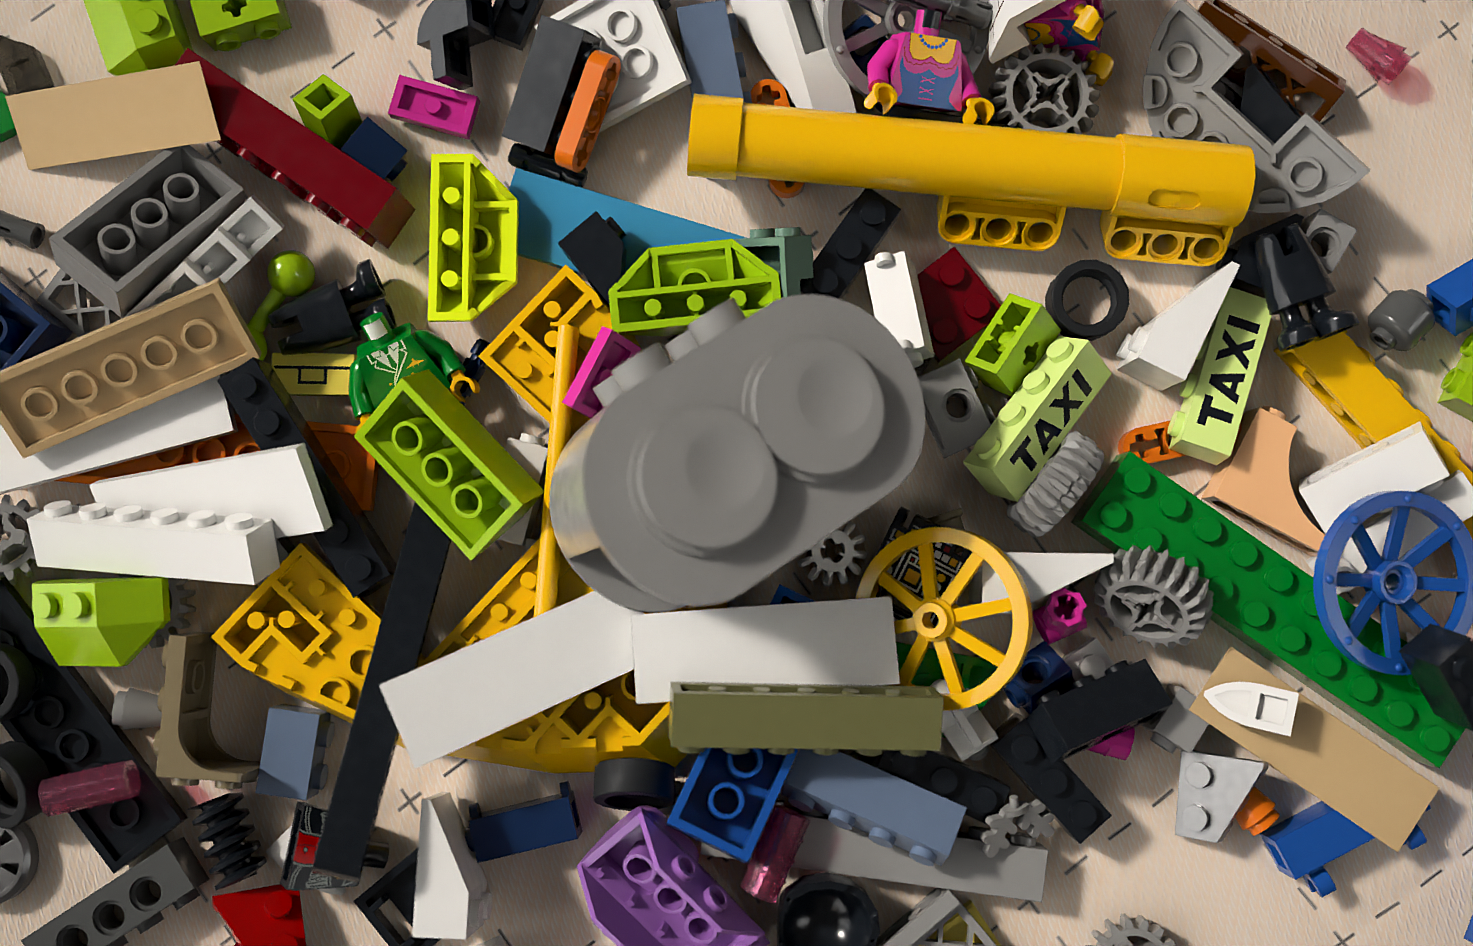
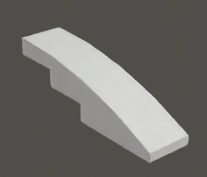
M253 194L153 288L124 318L219 277L223 284H225L262 247L277 235L285 225Z

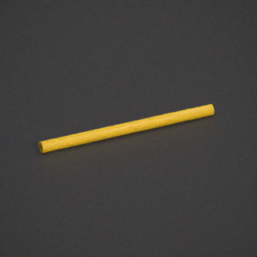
M571 325L558 326L534 617L556 608L561 549L551 523L549 496L555 465L571 437L573 409L562 403L576 377L580 328Z

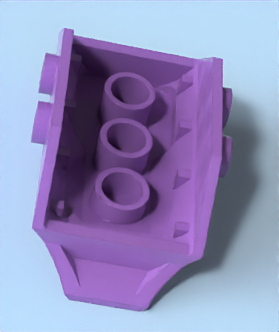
M643 805L634 808L611 827L577 865L591 920L617 946H767L770 944L764 935L765 932L698 863L699 853L694 843L685 834L667 826L668 817L655 807Z

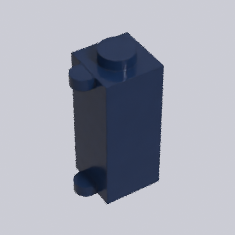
M569 781L559 783L560 794L481 812L479 803L470 804L469 827L465 828V840L469 849L475 852L477 863L578 839L582 833V827L573 790L571 791Z

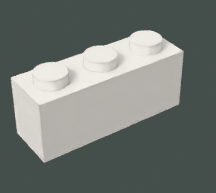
M1419 421L1300 479L1299 492L1326 534L1332 523L1347 507L1365 496L1383 491H1418L1425 494L1440 487L1444 483L1443 479L1450 476L1447 465ZM1392 507V508L1385 509V510H1382V511H1380V512H1378V513H1379V514H1380V513H1385V512H1387V511L1392 510L1393 507Z

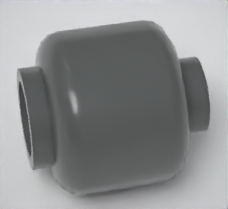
M1417 290L1392 291L1368 316V326L1372 332L1370 334L1371 340L1378 347L1386 351L1391 349L1398 351L1411 350L1435 325L1433 303Z

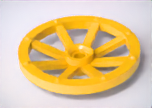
M929 527L908 532L896 538L873 558L860 581L856 599L876 598L879 585H881L914 612L912 618L894 621L895 634L914 630L918 633L899 672L900 684L887 686H916L911 682L932 641L950 693H940L944 698L943 711L964 709L984 702L1009 684L1021 668L1029 650L1032 637L1033 615L1031 600L1024 580L1016 566L1000 548L984 537L967 530L952 527ZM933 543H951L972 551L971 555L942 596L939 597ZM918 547L923 601L887 572L896 560ZM986 561L999 575L1009 598L959 608L955 602L983 562ZM1008 611L1013 613L1012 637L1006 654L961 627L963 620ZM933 612L939 619L937 626H934L931 622V614ZM949 638L998 667L997 670L982 684L965 691Z

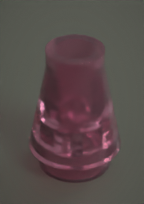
M1363 27L1345 47L1356 57L1377 83L1382 80L1387 85H1390L1412 60V57L1405 53L1406 47L1372 34Z

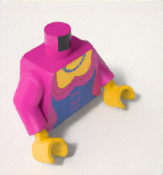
M1066 0L1024 23L1033 46L1036 47L1037 44L1043 43L1045 48H1052L1054 45L1059 44L1060 49L1074 50L1081 61L1092 63L1085 71V74H1096L1094 84L1103 86L1111 77L1114 65L1113 59L1106 53H1097V50H1100L1102 28L1104 26L1102 0Z
M917 10L914 33L903 32L892 35L890 40L885 41L867 64L868 90L870 92L864 100V106L867 109H872L876 103L882 104L883 114H886L893 105L943 113L961 112L963 107L967 109L962 117L963 123L974 124L978 115L983 125H987L994 115L993 104L981 97L965 54L961 51L960 41L939 37L942 13L939 11Z

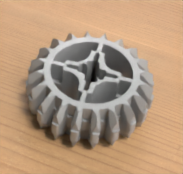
M1043 43L1037 44L1033 53L1025 46L1020 49L1018 58L1013 55L1007 57L1004 62L1005 68H998L994 75L997 82L991 83L988 92L994 96L989 101L993 104L994 111L997 113L993 115L991 121L1006 123L1010 128L1073 134L1089 132L1094 125L1090 118L1095 117L1099 112V106L1093 102L1098 100L1101 90L1090 88L1096 81V74L1084 75L1083 72L1088 66L1087 61H1082L1076 65L1072 61L1075 57V51H1069L1064 57L1060 55L1059 44L1054 45L1050 53L1046 52ZM1038 73L1049 74L1056 78L1046 79ZM1014 83L1021 88L1020 94L1025 100V106L1020 112L1016 109L1013 101ZM1067 88L1073 99L1074 110L1072 117L1066 111L1068 106L1062 97L1063 92ZM1055 92L1051 97L1050 102L1045 101L1042 104L1039 103L1037 106L1032 108L1035 102L1037 101V98L1043 99L1044 97H1048L1050 94ZM1036 120L1043 121L1050 128L1039 127L1030 122Z
M1078 431L1067 434L1019 501L1011 500V503L1008 505L1007 517L1015 523L1014 526L1023 533L1027 532L1033 538L1043 536L1046 532L1051 531L1054 525L1058 524L1064 515L1069 513L1073 505L1079 501L1081 495L1096 478V473L1101 469V464L1104 462V454L1097 447V443L1088 436L1084 437Z
M1135 545L1128 551L1119 549L1114 555V562L1101 568L1093 589L1095 591L1094 603L1100 606L1099 615L1110 618V627L1122 629L1123 636L1131 635L1136 637L1138 644L1144 640L1150 642L1154 648L1163 643L1170 649H1173L1177 643L1187 646L1190 640L1198 639L1211 618L1214 593L1208 588L1209 580L1199 577V567H1188L1185 565L1184 557L1178 559L1169 556L1168 549L1163 553L1156 552L1151 545L1143 551Z

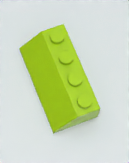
M429 369L402 377L353 436L471 561L517 523L544 494L542 487Z

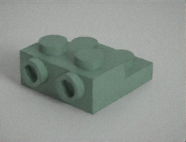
M800 227L775 228V230L774 228L750 230V238L733 239L779 273L781 298L801 295L800 279L813 278L811 235H801Z

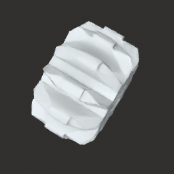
M850 521L842 531L836 529L805 550L810 551V557L800 559L798 565L799 567H804L812 562L815 564V567L808 574L810 580H815L821 570L825 571L823 578L824 586H831L833 572H836L839 582L844 585L848 583V577L844 568L847 567L856 575L860 574L861 568L853 563L852 559H866L867 552L854 551L853 545L863 543L866 539L864 535H858L852 539L849 538L848 535L854 530L855 523ZM827 539H830L833 545L840 543L843 552L837 554L841 558L833 563L831 558L823 559L820 549L826 548L823 542Z

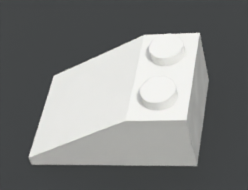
M1233 261L1202 280L1144 326H1139L1133 335L1128 333L1117 351V356L1121 360L1116 370L1159 391L1185 381L1240 265Z
M1004 552L1021 574L1031 603L1114 562V554ZM984 561L969 582V603L979 604L1009 598L999 575ZM1008 611V612H1003V613H998V614H1013V613H1012V611Z
M441 792L421 800L412 937L466 940L484 925V920H489L492 910V894L486 893L487 880L480 863H477L475 852H472L466 843L465 827L451 793Z

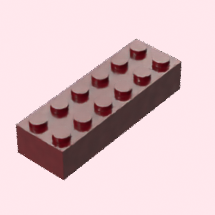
M189 48L185 50L175 65L200 61L221 140H217L219 145L235 156L242 157L253 168L272 180L273 178L287 191L303 202L307 201L313 205L321 214L334 223L343 225L365 244L373 247L375 242H378L389 249L416 210L396 187Z

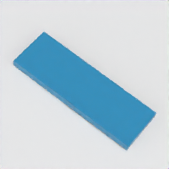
M519 168L515 169L509 191L519 201L518 256L561 269L567 265L571 270L580 275L582 274L562 252L558 242L595 211L604 220L611 216L626 234L622 239L627 251L625 273L648 248L746 238Z

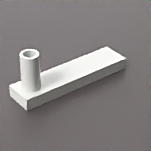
M1460 470L1444 478V483L1437 489L1425 493L1448 506L1462 522L1473 516V486ZM1410 509L1398 559L1438 528L1431 519L1414 509ZM1392 510L1364 525L1380 557L1382 556ZM1350 537L1341 555L1338 573H1364L1367 566ZM1317 556L1306 560L1313 572ZM1337 586V594L1351 591L1355 587Z

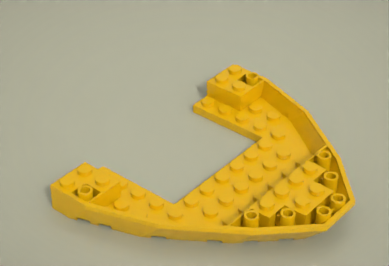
M567 265L546 284L478 356L549 423L558 326L571 325L580 328L576 375L601 327L604 326L612 329L610 306ZM622 335L640 347L634 335ZM574 409L572 413L571 437L590 420V418ZM540 538L427 658L422 654L420 655L417 668L534 618ZM300 543L280 564V568L264 580L211 638L244 669L283 692L352 724L382 615L363 597L353 598L339 574L306 543ZM562 551L556 607L594 591L573 570ZM727 601L711 605H686L666 612L727 608ZM633 669L453 751L446 756L556 774L595 772V766L600 762L617 758L653 759L666 762L675 768L688 753L678 750V747H671L670 702L636 705ZM399 733L396 745L406 749Z

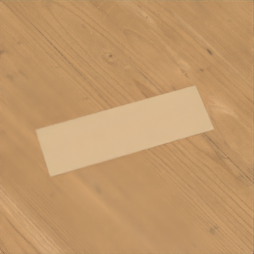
M200 61L5 96L29 170L221 140Z
M1230 646L1189 708V711L1261 760L1269 762L1271 767L1396 852H1399L1439 790V787L1301 693L1298 696L1290 737L1247 727L1232 721L1218 712L1205 698L1204 692L1224 683L1251 682L1299 693Z

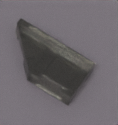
M0 35V73L9 95L55 87L39 50L31 45Z

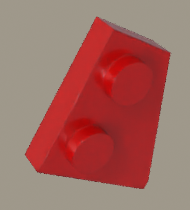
M281 884L212 896L214 910L221 915L240 946H306L299 890H286Z

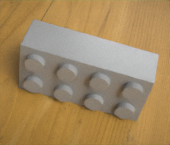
M185 145L166 148L49 237L55 263L119 317L123 318L245 202L244 189L192 146Z

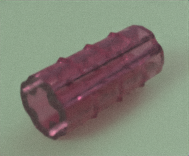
M127 760L114 764L110 763L101 767L88 768L79 772H69L66 775L61 774V776L42 780L38 790L41 809L45 815L50 817L63 813L70 814L72 811L85 808L91 809L94 806L107 803L112 804L115 801L138 796L141 790L139 770L134 761Z
M775 804L768 822L765 823V829L760 841L756 843L757 848L751 862L747 864L748 869L740 887L761 900L776 903L783 885L786 884L790 868L795 863L794 859L801 843H804L803 838L811 820L797 811Z

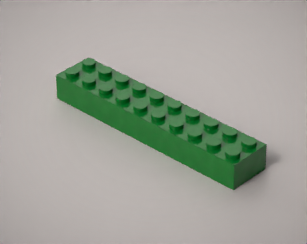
M1128 451L1116 455L1072 519V524L1115 554L1119 549L1128 551L1133 545L1142 551L1151 545L1156 552L1163 553L1168 549L1169 556L1176 559L1184 557L1185 565L1188 567H1199V577L1209 580L1208 588L1214 593L1212 598L1213 607L1211 609L1213 612L1210 618L1213 622L1415 762L1440 768L1466 728L1433 713L1412 674L1393 675L1366 669L1349 660L1334 646L1317 614L1312 576L1132 452ZM1337 594L1340 611L1346 623L1356 607ZM1370 617L1356 639L1373 653L1385 657L1381 624ZM1400 638L1401 648H1403L1407 642Z

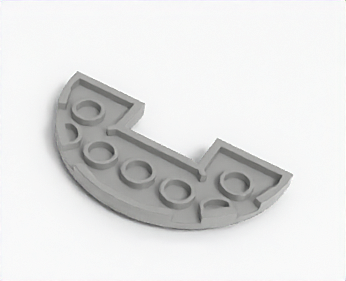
M1177 0L1162 21L1153 39L1143 80L1144 110L1147 112L1153 134L1151 136L1249 145L1255 157V182L1248 210L1257 213L1288 212L1293 209L1322 203L1341 194L1371 171L1369 167L1308 111L1276 143L1268 138L1214 88L1244 53L1187 0Z

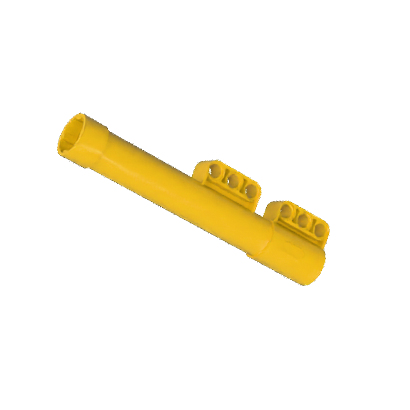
M694 94L692 102L687 176L735 181L738 176L938 195L937 218L939 233L944 240L955 244L1044 251L1056 244L1060 236L1066 209L1070 207L1102 210L1099 226L1105 249L1112 257L1159 263L1210 266L1220 261L1225 255L1234 227L1244 220L1254 190L1255 157L1249 145L1121 133L1116 135V137L743 103L744 98ZM956 214L963 215L959 218H950V216ZM996 218L1003 219L999 222H991V220H994ZM1044 222L1042 225L1033 226L1035 223ZM1121 230H1126V231H1124V232H1122V233H1116V232L1121 231Z

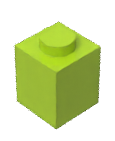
M324 74L293 98V102L305 127L338 149L348 141L362 124V119L352 94Z

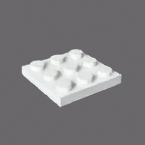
M578 0L550 17L584 29L601 38L600 50L615 55L620 59L621 69L599 133L692 83L657 0Z

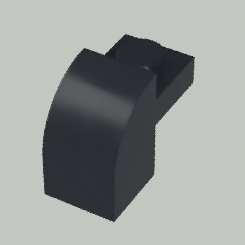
M434 0L428 6L419 24L417 45L431 50L433 80L460 91L473 87L470 47L495 38L492 0Z

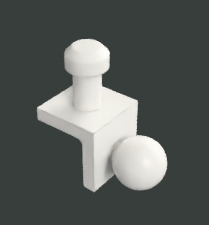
M945 678L938 679L930 685L939 693L950 694ZM977 704L964 709L943 711L942 733L962 762L967 758L971 760L983 759L989 751L988 745L999 739L978 709Z

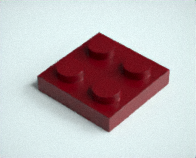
M955 247L951 248L917 275L934 358L939 363L986 327L1001 305Z

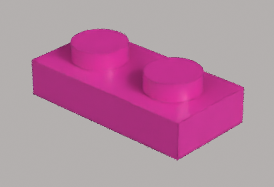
M399 75L388 114L392 119L469 140L481 101L475 95Z
M602 326L562 403L590 419L594 417L604 407L593 391V388L613 375L611 371L638 354L641 348L614 330Z

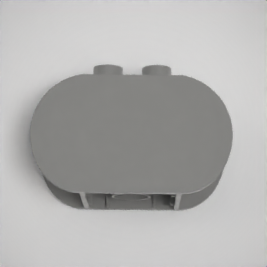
M813 294L794 295L775 300L746 318L733 297L687 326L689 330L665 345L674 361L673 363H671L658 342L611 371L613 374L611 377L593 388L604 408L578 429L567 442L555 465L551 479L549 496L551 523L558 545L573 570L589 587L604 598L627 609L640 612H666L686 605L700 606L721 603L747 591L900 486L915 467L921 453L925 434V407L919 380L909 357L894 335L880 321L865 310L838 298Z

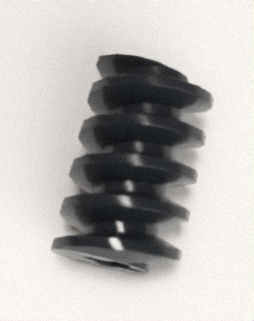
M242 792L227 793L188 808V810H202V813L192 821L193 826L208 827L198 837L199 842H213L214 844L203 854L204 858L219 859V862L209 870L210 875L224 874L225 876L215 886L216 890L256 875L257 870L267 862L265 856L251 857V854L261 844L259 840H245L255 830L253 824L240 825V822L250 814L248 808H234L244 798Z

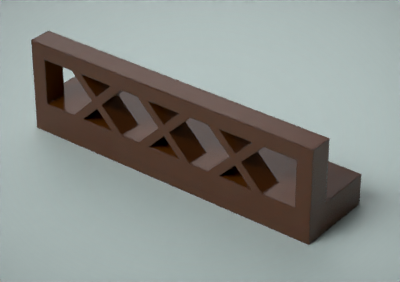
M1203 0L1197 11L1222 34L1232 39L1233 41L1231 42L1237 47L1243 46L1249 50L1252 56V63L1258 62L1259 64L1258 57L1267 62L1260 64L1264 71L1278 69L1286 74L1287 88L1280 90L1285 96H1289V101L1295 108V94L1312 91L1323 98L1324 102L1312 115L1318 122L1324 118L1345 92L1346 80L1225 1ZM1232 67L1224 76L1243 87L1245 72L1248 67L1240 69ZM1293 80L1300 83L1301 86L1293 87ZM1297 109V111H1298L1302 116L1305 114V113H1303L1302 111H1300L1299 109Z

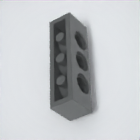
M182 837L159 849L22 939L21 942L24 946H124L128 943L124 935L135 928L142 934L164 920L161 911L173 904L176 910L193 901L200 896L196 888L210 880L185 838ZM151 880L160 886V898L155 897L151 893L149 888ZM115 904L124 911V922L115 916ZM78 929H82L88 937L87 945L80 941Z

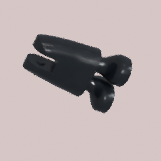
M1298 223L1285 226L1281 230V242L1286 256H1284L1281 246L1273 233L1267 232L1254 238L1256 263L1269 314H1279L1282 323V331L1276 341L1280 352L1304 346L1314 340L1316 342L1360 324L1354 312L1349 310L1335 311L1325 298L1334 294L1336 289ZM1300 306H1305L1310 322L1303 318Z
M370 259L359 262L356 268V281L351 285L343 288L340 281L335 279L299 296L268 315L272 328L286 327L300 322L303 331L277 342L282 355L311 353L361 341L360 330L363 329L360 323L368 316L378 312L384 314L391 329L397 327L389 302L386 298H382L386 296V293ZM379 299L358 312L353 313L349 310L352 305Z

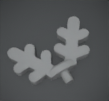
M1017 795L1009 796L1010 803L1003 806L999 814L990 815L985 819V823L991 830L983 831L979 835V838L984 842L982 847L983 853L989 858H993L997 855L1000 847L1002 849L1009 847V841L1005 838L1007 832L1012 835L1017 832V826L1012 822L1015 817H1018L1016 824L1022 830H1026L1032 838H1037L1040 833L1047 838L1051 837L1054 834V828L1049 823L1053 821L1054 815L1045 809V804L1039 799L1027 803L1025 800L1018 801Z

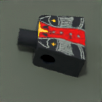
M297 801L280 884L286 890L342 888L359 885V882L312 873L313 862L327 815V809ZM370 841L363 867L384 869L389 857V844Z

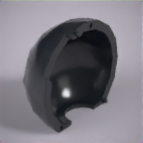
M829 872L804 875L786 886L781 892L777 916V946H875L880 934L878 911L866 890L850 878Z

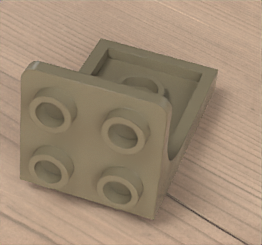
M194 632L169 635V641L165 644L162 652V665L166 668L165 684L160 689L157 702L158 709L162 712L161 726L155 735L153 743L154 754L158 756L156 777L172 778L171 784L177 786L199 785V780L215 781V788L239 789L242 788V783L256 782L260 762L241 760L227 754L218 745L211 730L210 715L217 643L211 638L214 633Z

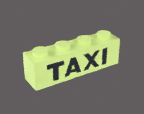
M1232 287L1229 288L1195 359L1192 373L1189 372L1186 380L1180 386L1179 396L1184 397L1180 411L1176 410L1168 426L1167 434L1172 435L1169 446L1170 450L1214 465L1220 464L1231 456L1272 317L1269 314L1265 298Z
M1058 336L1048 346L1046 353L1033 370L1024 378L1021 386L1009 402L1000 410L997 418L984 435L975 443L974 448L963 463L988 494L1018 502L1112 373L1090 341Z

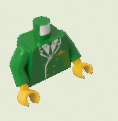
M382 312L372 314L360 323L369 341L357 347V359L350 365L348 393L355 419L361 422L356 428L355 433H357L402 377L429 369L447 389L450 388V392L461 402H466L460 393V388L464 383L468 382L472 391L476 394L479 393V383L464 375L466 369L448 341L426 329L417 330L412 323H405L395 329H391Z

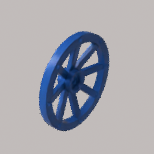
M1383 491L1365 496L1351 504L1336 518L1326 532L1314 567V600L1317 614L1327 636L1334 646L1349 660L1361 667L1376 672L1410 675L1411 672L1399 652L1401 642L1396 604L1422 630L1430 623L1441 627L1412 597L1416 589L1457 592L1451 615L1443 628L1466 636L1473 623V539L1461 519L1439 500L1413 491ZM1393 507L1382 556L1380 557L1363 522L1372 515ZM1410 509H1414L1431 519L1438 528L1398 559ZM1350 537L1367 566L1364 573H1338L1340 558ZM1448 541L1456 562L1457 578L1417 576L1413 568ZM1337 586L1364 587L1366 594L1345 623L1338 603ZM1378 604L1385 657L1373 653L1356 639Z

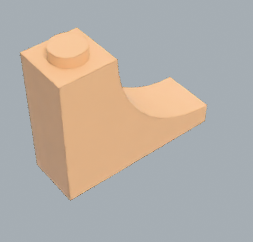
M1269 406L1246 411L1241 419V432L1234 443L1231 456L1218 464L1201 499L1311 557L1317 556L1325 534L1316 528L1302 511L1294 495L1289 476V453L1297 426L1285 421L1287 416L1283 412Z

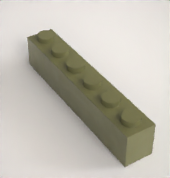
M671 682L669 739L671 747H678L679 751L690 754L702 753L705 751V748H723L725 752L731 754H746L750 752V748H768L770 753L779 755L792 754L795 752V749H812V752L820 755H835L839 753V749H854L857 753L867 756L881 755L883 750H900V753L904 755L924 756L926 755V750L940 751L944 698L933 686Z

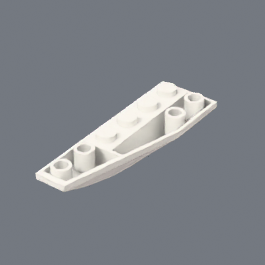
M729 0L737 21L776 80L785 88L787 97L794 107L857 113L849 84L837 70L827 48L823 28V0Z

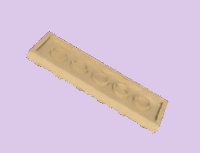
M219 277L1 370L0 424L24 459L235 369L253 357L258 359L262 352Z

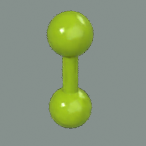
M285 250L276 254L270 260L267 267V278L272 288L249 323L246 324L262 352L260 358H258L261 361L265 359L267 354V342L262 333L270 323L268 315L277 310L286 297L301 296L308 292L314 284V265L305 254L299 251Z

